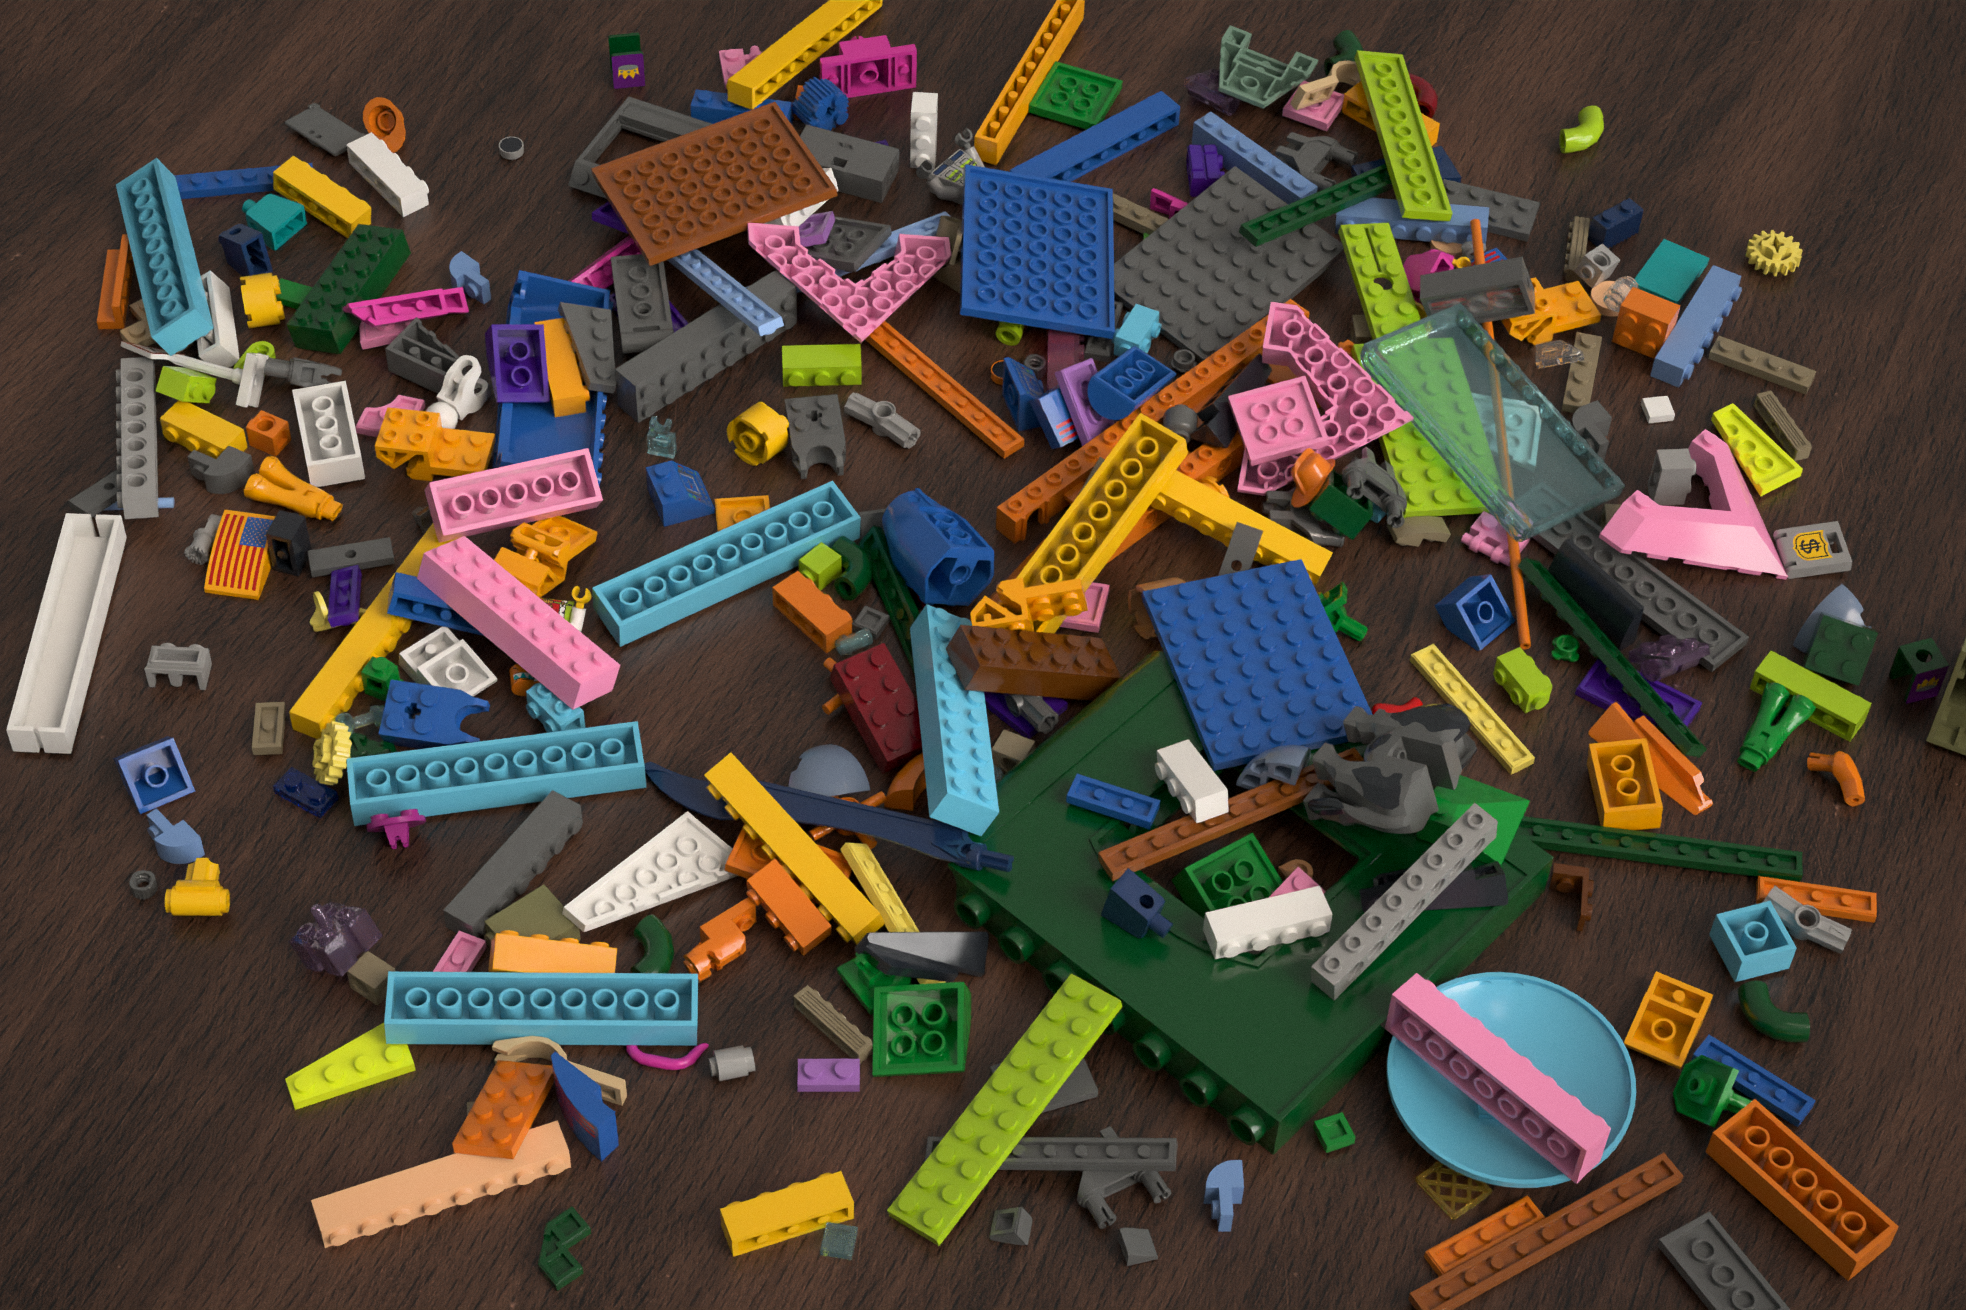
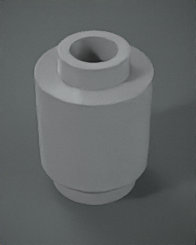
M743 1045L715 1050L713 1051L714 1057L708 1058L711 1075L717 1076L719 1081L748 1076V1072L755 1071L751 1047L744 1048Z

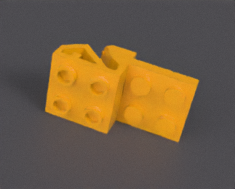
M1535 277L1531 278L1535 289V314L1501 320L1510 335L1520 341L1526 338L1530 344L1538 345L1552 341L1554 333L1600 322L1601 314L1579 281L1543 289Z
M387 407L375 444L376 457L393 469L408 460L407 475L410 478L433 481L434 474L458 477L487 470L496 439L494 433L442 428L440 413Z
M562 516L538 520L533 525L523 522L513 529L510 535L512 538L511 542L516 547L517 552L515 553L501 547L494 561L530 589L536 596L541 598L565 580L568 561L596 541L597 531Z
M1022 577L998 583L996 591L999 601L996 603L987 596H984L970 612L972 626L1034 632L1033 620L1048 621L1060 615L1077 616L1084 611H1088L1081 578L1026 587Z

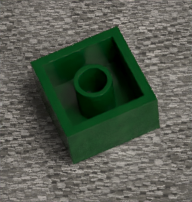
M1332 469L1318 494L1309 502L1310 513L1321 522L1325 520L1331 524L1332 529L1341 537L1347 536L1353 540L1373 516V502L1364 495L1359 499H1353L1351 495L1348 496L1346 492L1347 485L1343 482L1342 475Z
M1821 612L1802 665L1804 668L1859 686L1878 632L1875 629Z

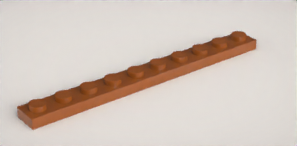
M1355 747L1338 754L1347 761H1363ZM1312 764L1301 770L1296 785L1277 779L1228 799V813L1196 823L1191 815H1188L1098 852V861L1110 879L1114 881L1119 879L1128 868L1136 872L1303 802L1317 783L1324 784L1329 790H1334L1335 787L1328 780L1318 779Z
M1662 1153L1409 1294L1408 1300L1416 1310H1454L1682 1182L1683 1175L1667 1155Z

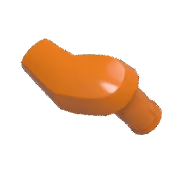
M1838 751L1834 755L1812 752L1809 754L1807 759L1808 770L1832 772L1840 783L1844 800L1848 805L1853 807L1865 802L1860 774L1848 754L1842 751Z

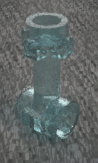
M371 706L370 712L354 718L349 713H340L336 716L335 722L344 723L349 727L348 732L351 734L355 733L354 729L372 723L380 726L385 706Z

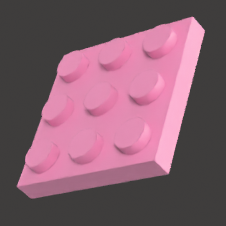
M1306 376L1228 396V402L1251 466L1299 454L1307 448L1314 450L1329 446V438Z

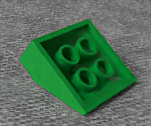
M1462 775L1459 776L1455 790L1436 786L1434 794L1439 810L1430 815L1423 830L1418 831L1416 837L1434 844L1476 803L1495 818L1498 824L1496 838L1475 859L1487 864L1498 861L1500 866H1502L1530 800Z
M1253 832L1184 868L1171 880L1185 904L1202 918H1205L1206 912L1269 898L1283 883Z
M964 982L874 987L873 1077L960 1073L965 1071L971 1026V992Z

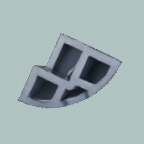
M1841 584L1811 613L1800 629L1793 646L1806 654L1821 612L1866 626L1860 616L1864 610L1862 605L1848 588Z
M832 744L815 746L805 751L799 757L801 762L798 768L791 772L789 779L790 788L829 797L856 795L870 791L867 776L858 760L846 749Z
M1282 745L1268 749L1257 755L1246 765L1236 785L1251 790L1269 783L1270 778L1296 785L1301 770L1307 767L1309 763L1311 748L1300 745Z

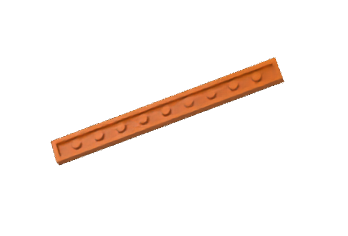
M886 321L880 324L865 339L1001 457L1005 459L1024 447L1023 437Z

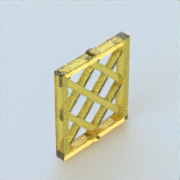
M1440 1161L1434 1163L1432 1167L1415 1179L1453 1221L1469 1209H1473L1476 1204L1491 1195L1493 1191L1485 1182L1473 1179L1479 1185L1473 1186L1472 1178L1468 1177L1467 1185L1456 1183L1457 1175H1465L1453 1169L1441 1168L1444 1164ZM1432 1172H1437L1436 1181L1425 1179ZM1441 1173L1452 1174V1183L1442 1182ZM1429 1185L1436 1186V1193L1429 1187ZM1440 1186L1452 1188L1451 1196L1440 1195ZM1456 1188L1467 1190V1198L1455 1197ZM1471 1190L1483 1192L1476 1199H1471ZM1443 1200L1451 1201V1208ZM1455 1202L1466 1203V1206L1459 1211L1455 1210Z

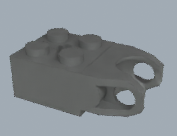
M838 395L785 399V417L789 422L787 431L792 464L800 474V478L807 479L808 469L816 463H826L833 468L837 476L844 475L846 442Z

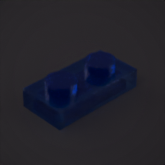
M293 767L273 785L275 794L318 818H321L339 799L338 793L335 790L319 783L317 780Z

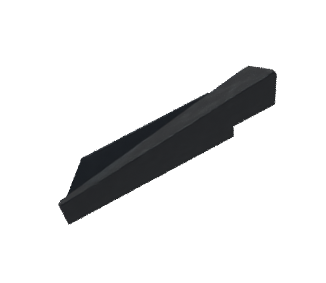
M1260 353L1246 367L1232 374L1197 412V416L1203 423L1190 435L1194 440L1221 448H1227L1230 445L1238 428L1228 402V396L1263 387L1272 372L1269 364L1262 363V355Z

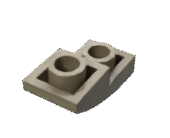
M1442 517L1404 518L1403 526L1400 528H1393L1391 524L1387 525L1395 543L1402 546L1411 545L1419 547L1423 538L1428 541L1447 542L1451 535Z

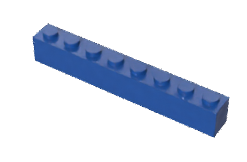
M1160 91L1078 135H1074L1070 139L1055 145L1051 149L1034 156L1032 159L1010 169V172L1071 182L1179 125L1180 106L1164 92Z

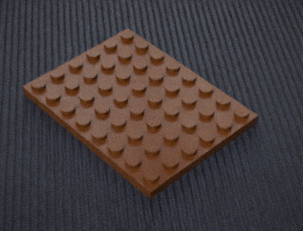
M776 102L591 168L595 181L649 266L747 230L748 223L764 224L837 196L836 187Z

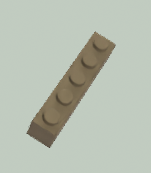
M1575 216L1573 222L1569 224V231L1571 233H1568L1567 242L1570 243H1567L1566 252L1569 254L1565 256V263L1567 264L1564 265L1563 274H1566V281H1579L1581 283L1582 279L1574 271L1584 255H1586L1590 218Z
M1771 390L1757 394L1753 406L1794 461L1808 458L1812 448L1811 443L1805 438L1803 432L1797 427L1778 398Z
M807 985L794 995V1007L851 1059H860L861 1064L862 1061L872 1055L873 1043L868 1036H864L856 1025L849 1023L846 1017L841 1012L838 1013L829 1001H825L817 990Z

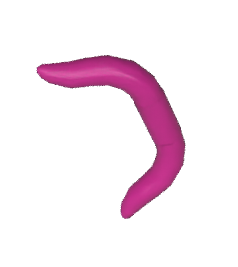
M702 1043L697 1045L686 1056L676 1059L643 1053L638 1049L637 1045H626V1051L639 1064L666 1070H680L694 1064L708 1048L709 1044Z

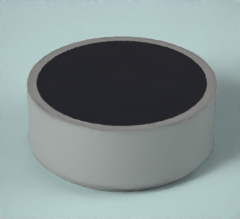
M513 136L502 139L499 142L500 155L509 160L521 157L524 154L523 141Z

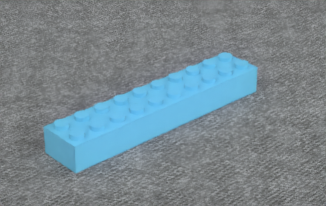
M155 158L116 184L150 334L172 356L178 351L184 350L198 338L207 335L214 327L176 178L158 158Z
M833 481L828 482L593 587V608L621 647L799 566V559L821 542L832 548L841 536H846L852 541L859 539L861 517Z
M926 604L910 627L929 817L982 836L999 813L984 691L964 689L946 651V647L959 626H972V622L967 618L952 615L942 608H935Z
M638 721L346 759L350 806L354 826L371 823L370 817L373 815L388 814L389 818L401 816V811L418 809L419 815L427 817L541 802L552 790L566 798L646 788L645 766Z
M388 971L384 1020L386 1044L493 1045L498 1040L539 1036L546 1037L559 1045L697 1046L698 974Z

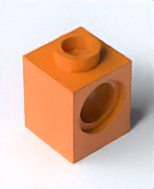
M261 410L246 426L249 445L275 457L291 441L288 421Z

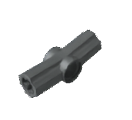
M1002 693L1010 712L1015 717L1022 715L1038 732L1046 734L1052 731L1056 723H1058V714L1043 700L1042 696Z

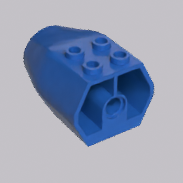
M915 488V491L899 495L888 505L882 518L883 529L893 564L906 581V584L918 594L919 599L925 604H946L952 607L956 605L969 606L990 584L994 576V550L966 519L947 507L938 504L919 488Z

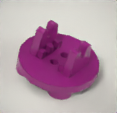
M418 809L404 810L400 812L401 816L389 818L388 814H377L370 817L371 823H368L366 828L368 832H386L391 848L395 850L397 849L398 840H401L403 847L407 848L409 846V828L424 824L426 818L424 815H419Z

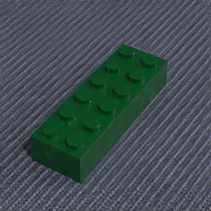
M364 224L357 225L286 324L296 348L335 354L343 352L362 322L352 313L344 312L343 307L348 303L379 299L411 254L402 229Z

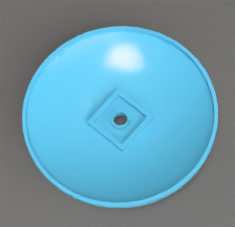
M1486 972L1471 974L1453 979L1436 987L1446 997L1455 1000L1460 1008L1471 1017L1480 1020L1484 1027L1496 1037L1504 1039L1508 1046L1520 1056L1529 1059L1532 1065L1540 1072L1553 1078L1557 1085L1565 1092L1578 1098L1581 1104L1594 1115L1602 1117L1606 1124L1611 1127L1601 1161L1595 1167L1609 1157L1625 1136L1635 1108L1636 1078L1632 1061L1621 1037L1597 1009L1580 996L1562 986L1537 977L1518 973ZM1392 1037L1387 1057V1083L1390 1097L1398 1117L1407 1131L1430 1155L1458 1173L1475 1180L1503 1187L1538 1188L1571 1180L1396 1037Z

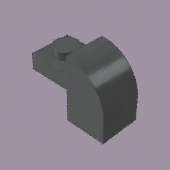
M1598 400L1583 405L1575 411L1568 435L1571 448L1582 446L1584 452L1589 454L1595 463L1605 460L1609 444L1605 436H1608L1612 420L1610 414Z
M228 446L217 459L193 450L187 456L191 475L199 480H204L207 492L226 494L234 492L244 486L249 477L255 474L251 455L231 446Z

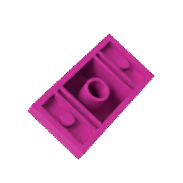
M886 35L870 38L858 36V39L855 36L850 41L839 42L838 56L820 58V79L830 80L848 98L916 88L917 49L915 44L890 47Z

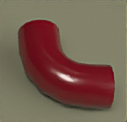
M1409 73L1420 111L1432 119L1437 109L1438 96L1433 86L1424 78Z

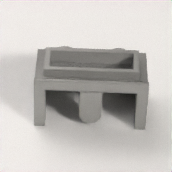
M163 643L161 646L151 647L148 663L144 670L149 687H155L156 675L160 673L168 674L171 685L175 687L182 685L183 675H196L200 690H206L212 661L209 649L201 645L193 644L189 647H176L171 643Z

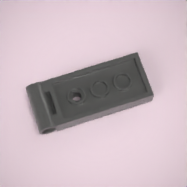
M642 254L611 257L622 353H641L674 333L664 263L662 261L649 266Z

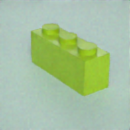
M860 344L782 346L783 387L862 385Z

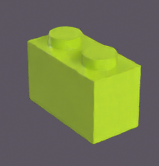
M163 366L156 392L182 402L210 403L211 398L215 394L217 378L190 368Z

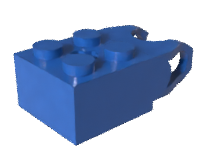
M390 680L379 735L383 741L397 746L417 749L480 742L479 738L460 731V724L470 714L489 712L490 704L486 700L475 698L459 689ZM421 713L419 716L415 715V719H412L414 714Z

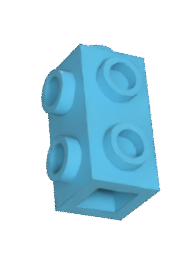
M1135 304L1132 311L1125 314L1121 328L1115 330L1112 339L1114 355L1120 356L1133 346L1148 353L1153 337L1157 338L1161 330V323H1159L1160 312Z
M541 683L534 684L526 691V709L533 719L537 718L543 723L547 733L585 728L584 711L580 707L572 710Z

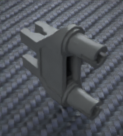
M1294 132L1287 136L1286 141L1290 142L1287 147L1280 145L1275 152L1279 160L1318 186L1317 190L1319 191L1336 185V180L1320 175V172L1328 162L1336 160L1352 167L1356 163L1359 154L1341 146L1338 140L1328 136L1309 138Z
M269 357L266 359L264 375L288 379L290 384L303 387L334 383L328 382L326 378L321 376H328L329 374L341 376L342 373L341 368L294 357L293 359L290 358V361Z
M1365 447L1362 449V458L1354 457L1351 463L1341 472L1342 480L1347 485V495H1351L1353 499H1359L1364 495L1381 507V510L1387 514V523L1391 524V527L1400 528L1405 522L1403 515L1407 507L1405 492L1395 478L1393 466L1386 461L1381 464V467L1377 465L1374 452Z
M1296 487L1290 491L1266 492V501H1263L1261 506L1262 513H1267L1270 520L1317 545L1342 548L1344 537L1338 535L1334 530L1322 529L1318 524V520L1310 513L1309 503L1300 508L1293 507L1291 499Z
M1111 1126L1101 1130L1099 1133L1101 1138H1119ZM1081 1171L1082 1178L1077 1202L1081 1207L1088 1208L1098 1227L1104 1229L1106 1228L1105 1221L1110 1226L1117 1219L1104 1198L1138 1182L1144 1184L1154 1203L1161 1202L1159 1196L1164 1201L1172 1192L1158 1171Z

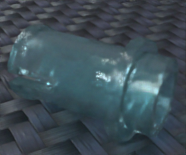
M863 628L847 636L844 634L840 635L839 639L835 641V645L840 655L850 656L852 651L871 645L873 638L867 628Z

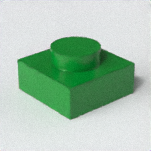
M1343 1112L1314 1121L1313 1129L1326 1153L1355 1143L1356 1137Z

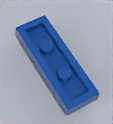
M1080 774L1076 775L1066 798V803L1149 830L1160 808V800Z

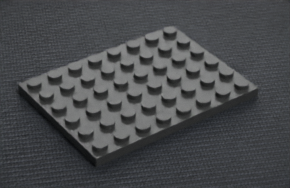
M1234 166L1114 263V298L1122 302L1130 311H1132L1135 304L1159 311L1160 333L1179 348L1191 351L1195 356V360L1201 363L1269 314L1271 302L1284 304L1289 299H1293L1343 257L1345 252L1341 242L1314 223L1257 247L1252 245L1239 233L1241 224L1288 204Z

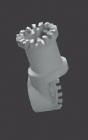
M211 514L205 528L195 530L193 534L194 540L184 552L189 560L192 559V563L196 561V564L200 563L202 565L208 562L209 552L213 547L222 516Z

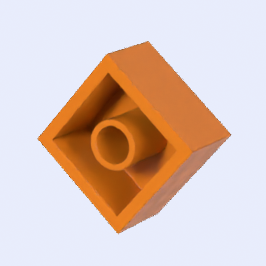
M1632 287L1620 306L1612 342L1655 359L1676 325L1680 305Z

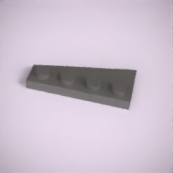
M560 302L558 312L560 316H563L565 321L564 328L572 339L571 346L573 352L578 355V365L587 389L614 394L616 375L611 310Z

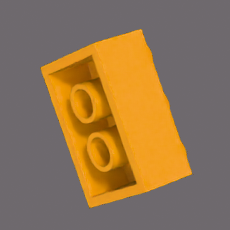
M1647 739L1589 744L1587 768L1600 825L1628 830L1660 828L1663 805Z

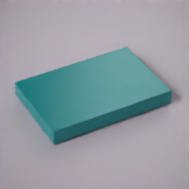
M1663 239L1632 281L1630 289L1635 287L1679 305L1707 267L1710 258Z

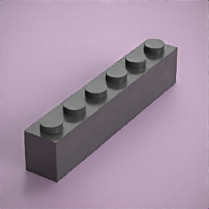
M552 790L443 910L446 928L455 933L462 931L477 938H480L482 935L484 936L486 934L484 921L510 906L519 894H523L528 888L529 882L537 874H541L544 871L547 862L555 854H559L562 851L565 842L573 834L575 835L579 832L583 825L581 805Z

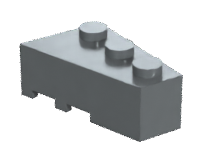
M417 317L385 348L388 370L436 393L441 391L447 371L460 358L449 346L443 345L436 338L435 333L428 331L422 326L421 320ZM466 367L462 370L464 376L467 374Z

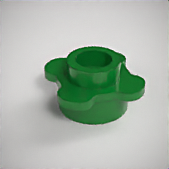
M1562 635L1553 639L1554 650L1551 656L1554 659L1569 660L1570 662L1578 661L1579 654L1577 649H1579L1580 643L1574 637Z

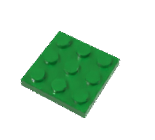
M1055 61L1031 100L1028 112L1087 130L1104 120L1122 89L1123 81Z

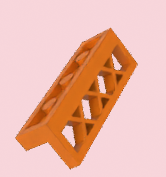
M122 234L120 249L107 250L97 316L98 329L125 328L134 267L127 234Z

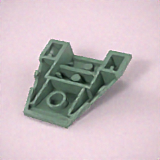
M1230 25L1221 40L1218 87L1220 92L1260 108H1265L1309 78L1318 64L1317 59L1297 51L1290 63L1286 64L1250 50L1248 47L1252 34Z

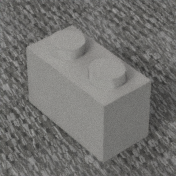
M1689 449L1656 450L1647 488L1651 500L1657 504L1683 505L1685 503L1687 493L1691 492V477L1696 474V462L1694 459H1691Z

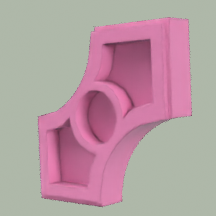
M398 395L393 402L377 408L366 407L355 426L356 433L378 437L387 407L423 411L425 401Z

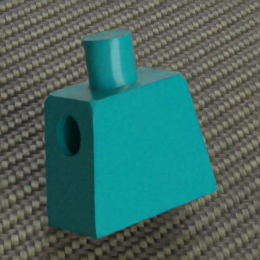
M267 194L257 203L248 199L242 206L247 226L261 232L265 244L274 251L307 224L304 205L273 194Z

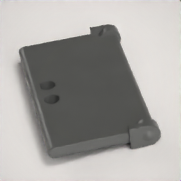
M317 103L310 104L307 110L285 121V125L309 139L311 144L323 148L334 156L347 151L346 144L366 135L326 112Z

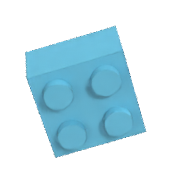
M1771 901L1716 914L1709 934L1734 982L1789 969L1797 949Z

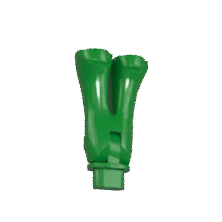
M1767 683L1762 693L1757 716L1739 750L1740 756L1737 762L1753 772H1756L1761 765H1766L1768 760L1777 753L1788 736L1813 714L1816 706H1814L1812 701L1806 696L1794 695L1781 719L1776 725L1771 726L1787 704L1790 692L1779 683Z

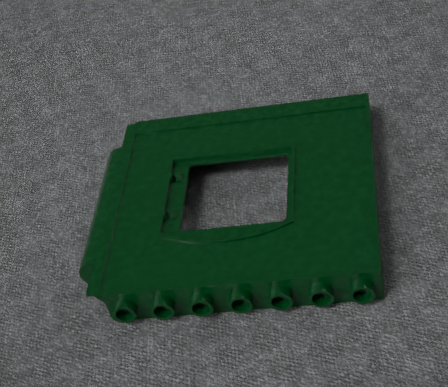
M1154 650L995 782L999 813L982 836L968 832V836L973 842L986 844L989 851L1013 856L1012 870L1005 872L983 867L980 871L950 862L948 866L956 880L954 909L960 920L969 928L977 930L982 926L998 938L1000 949L1012 962L1022 964L1027 961L1040 971L1045 985L1054 995L1070 974H1073L1121 1000L1123 1007L1103 1033L1107 1035H1113L1115 1032L1119 1033L1133 1044L1134 1053L1144 1066L1152 1071H1159L1163 1068L1180 1081V1088L1191 1103L1200 1108H1206L1210 1105L1227 1118V1125L1238 1140L1250 1146L1257 1142L1274 1155L1392 1040L1393 1035L1385 1029L1392 994L1416 973L1425 980L1431 981L1436 987L1455 979L1545 892L1554 857L1519 832H1516L1501 866L1506 878L1507 905L1423 910L1333 1000L1311 982V966L1364 914L1359 890L1373 887V879L1379 874L1410 868L1433 843L1417 838V832L1389 834L1364 825L1344 826L1339 822L1323 818L1309 820L1304 803L1302 802L1288 809L1358 859V862L1324 893L1333 914L1329 932L1318 937L1310 936L1297 939L1289 944L1281 943L1268 946L1255 955L1243 952L1231 958L1215 959L1203 932L1204 918L1138 870L1134 873L1164 898L1165 904L1160 914L1171 921L1173 926L1164 938H1161L1151 929L1142 939L1133 936L1101 916L1109 891L1118 879L1114 881L1110 879L1098 861V852L1161 827L1182 808L1179 799L1171 795L1166 782L1160 780L1156 774L1155 763H1158L1157 750L1189 739L1212 769L1163 651ZM1345 742L1333 745L1337 754L1355 747L1363 758L1368 744ZM1320 748L1311 750L1307 767L1313 764V756ZM1247 764L1230 768L1241 774ZM1229 768L1214 771V773L1218 777L1222 772ZM1080 774L1160 800V808L1150 830L1131 824L1128 830L1126 828L1129 824L1128 822L1066 803L1067 794L1076 775ZM1476 859L1471 862L1473 868L1487 864Z

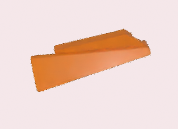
M1615 702L1611 704L1589 730L1588 735L1598 743L1646 738L1658 788L1693 815H1697L1712 806V799L1708 798L1700 788V785L1704 782L1701 771L1644 715L1633 722L1621 706Z

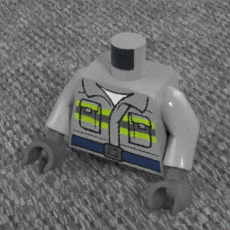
M967 128L962 132L964 138L960 133L955 136V143L960 147H964V151L961 149L957 150L936 169H934V165L930 160H924L916 170V175L920 179L928 180L927 184L930 187L931 193L936 194L940 200L953 201L963 205V172L965 164L985 168L975 147H971L969 143L973 134Z

